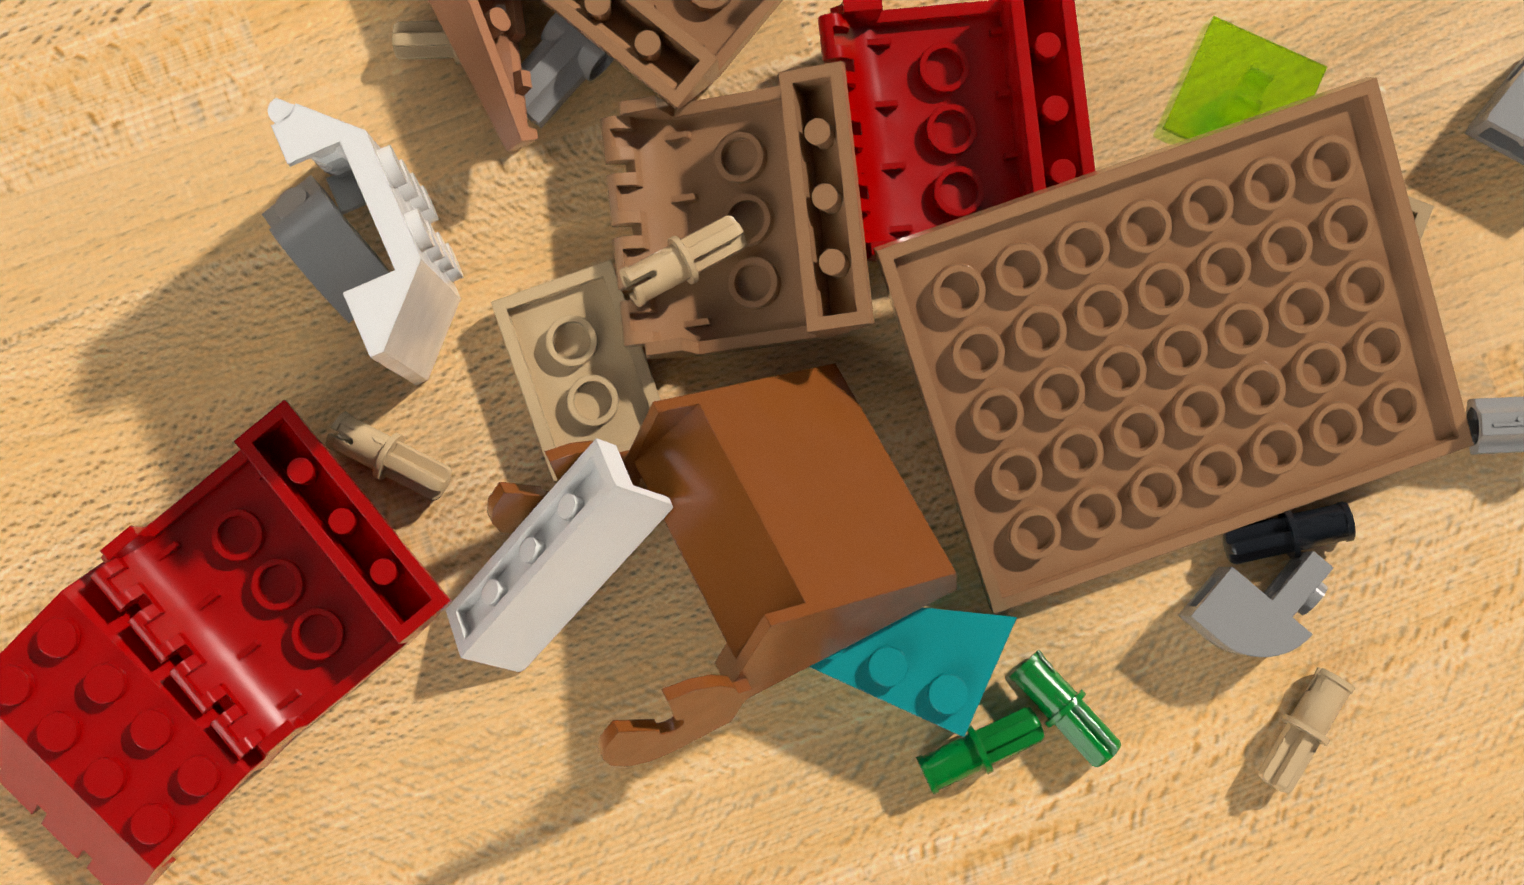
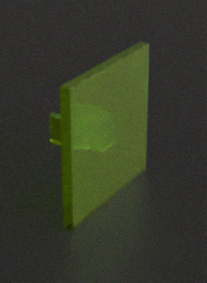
M1213 16L1162 129L1187 140L1314 96L1327 66Z

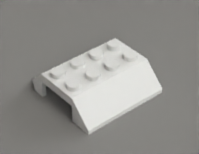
M279 98L273 99L268 106V115L275 123L271 127L287 164L291 167L311 158L326 173L333 175L326 179L342 214L367 205L395 269L392 272L343 292L370 358L415 385L427 381L461 299L454 281L464 278L449 243L445 244L440 233H435L431 223L438 221L439 218L424 185L420 186L414 173H409L402 159L398 160L391 145L380 148L364 129L297 103L294 105Z

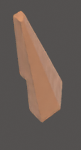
M428 0L506 151H513L538 139L537 129L528 127L525 95L532 88L530 71L522 70L519 42L526 35L522 0Z

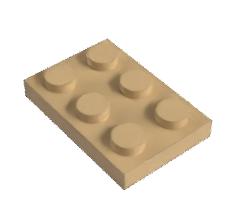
M611 260L491 302L551 477L555 483L558 480L544 451L568 443L594 441L596 438L616 445L619 452L630 450L652 402L661 400L642 347H624L620 302L625 301L622 290H618L617 275Z

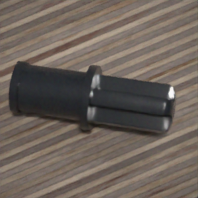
M1344 501L1293 514L1289 510L1278 514V517L1261 520L1224 533L1223 546L1228 560L1233 564H1241L1286 553L1293 559L1300 557L1301 550L1342 541H1354L1356 535L1355 522L1349 505Z

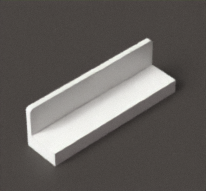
M596 438L445 609L460 657L516 672L525 670L673 509L670 498L634 486L617 446Z

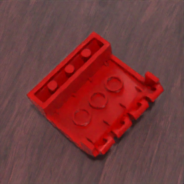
M843 0L840 5L830 8L831 13L818 17L822 62L833 63L842 61L845 63L868 262H877L873 249L875 247L1095 171L1075 0H988L882 10V0Z
M285 399L234 440V443L240 449L237 453L148 526L130 525L103 547L100 552L103 554L101 559L105 564L91 575L92 580L119 613L136 603L139 604L142 610L136 613L128 621V624L160 664L177 653L182 657L183 661L169 672V675L199 712L204 714L217 704H220L225 710L210 725L238 760H241L255 749L265 759L311 726L409 645L452 602L301 416Z
M103 561L63 589L0 653V783L31 814L42 809L46 816L41 824L76 859L87 853L92 858L87 869L103 885H153L176 861L173 855L254 771L267 767L293 739L265 759L255 749L241 760H238L210 725L225 710L220 704H217L204 714H201L169 675V672L183 661L182 657L177 653L160 664L128 624V621L142 610L139 604L136 603L119 613L92 580L91 575L105 564Z

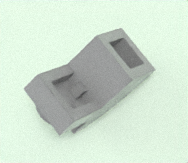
M310 175L296 187L282 193L276 203L262 213L271 227L269 230L316 289L348 323L354 320L343 292L385 275L390 271L369 244L347 221L321 185Z
M1314 551L1301 552L1300 557L1293 558L1286 564L1264 592L1258 589L1234 567H1218L1178 616L1210 643L1227 652L1254 657L1279 656L1301 646L1313 635L1296 621L1293 616L1297 612L1305 615L1318 604L1328 589L1322 581L1332 571L1333 567Z

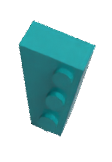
M922 607L809 667L965 737L1017 617Z

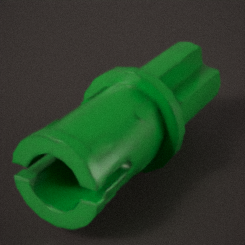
M1040 650L1031 655L1009 676L1048 718L1044 724L1048 728L1055 725L1092 766L1100 767L1118 753L1122 746L1120 740L1082 700L1086 693L1082 689L1076 692L1053 668Z
M1024 707L977 730H974L971 725L965 737H960L923 756L921 754L916 759L934 795L940 789L985 769L987 774L994 772L992 765L1041 743L1045 736L1035 712L1030 707Z

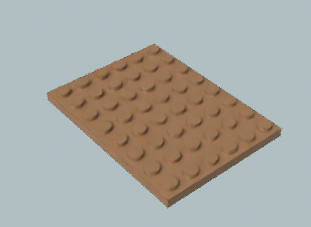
M1365 77L873 248L989 608L994 614L1474 445L1376 77Z

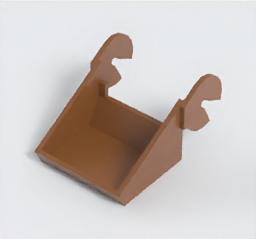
M836 363L654 401L630 450L619 452L634 486L670 498L673 509L666 515L664 521L727 643L714 662L720 675L710 674L690 678L661 689L673 714L672 718L656 723L655 719L613 720L599 737L597 748L602 759L610 766L629 767L651 762L668 755L730 723L746 699L957 590V573ZM593 441L568 443L544 451L558 481ZM499 482L488 498L487 514L492 524L500 532L512 534L549 491H543L541 486Z

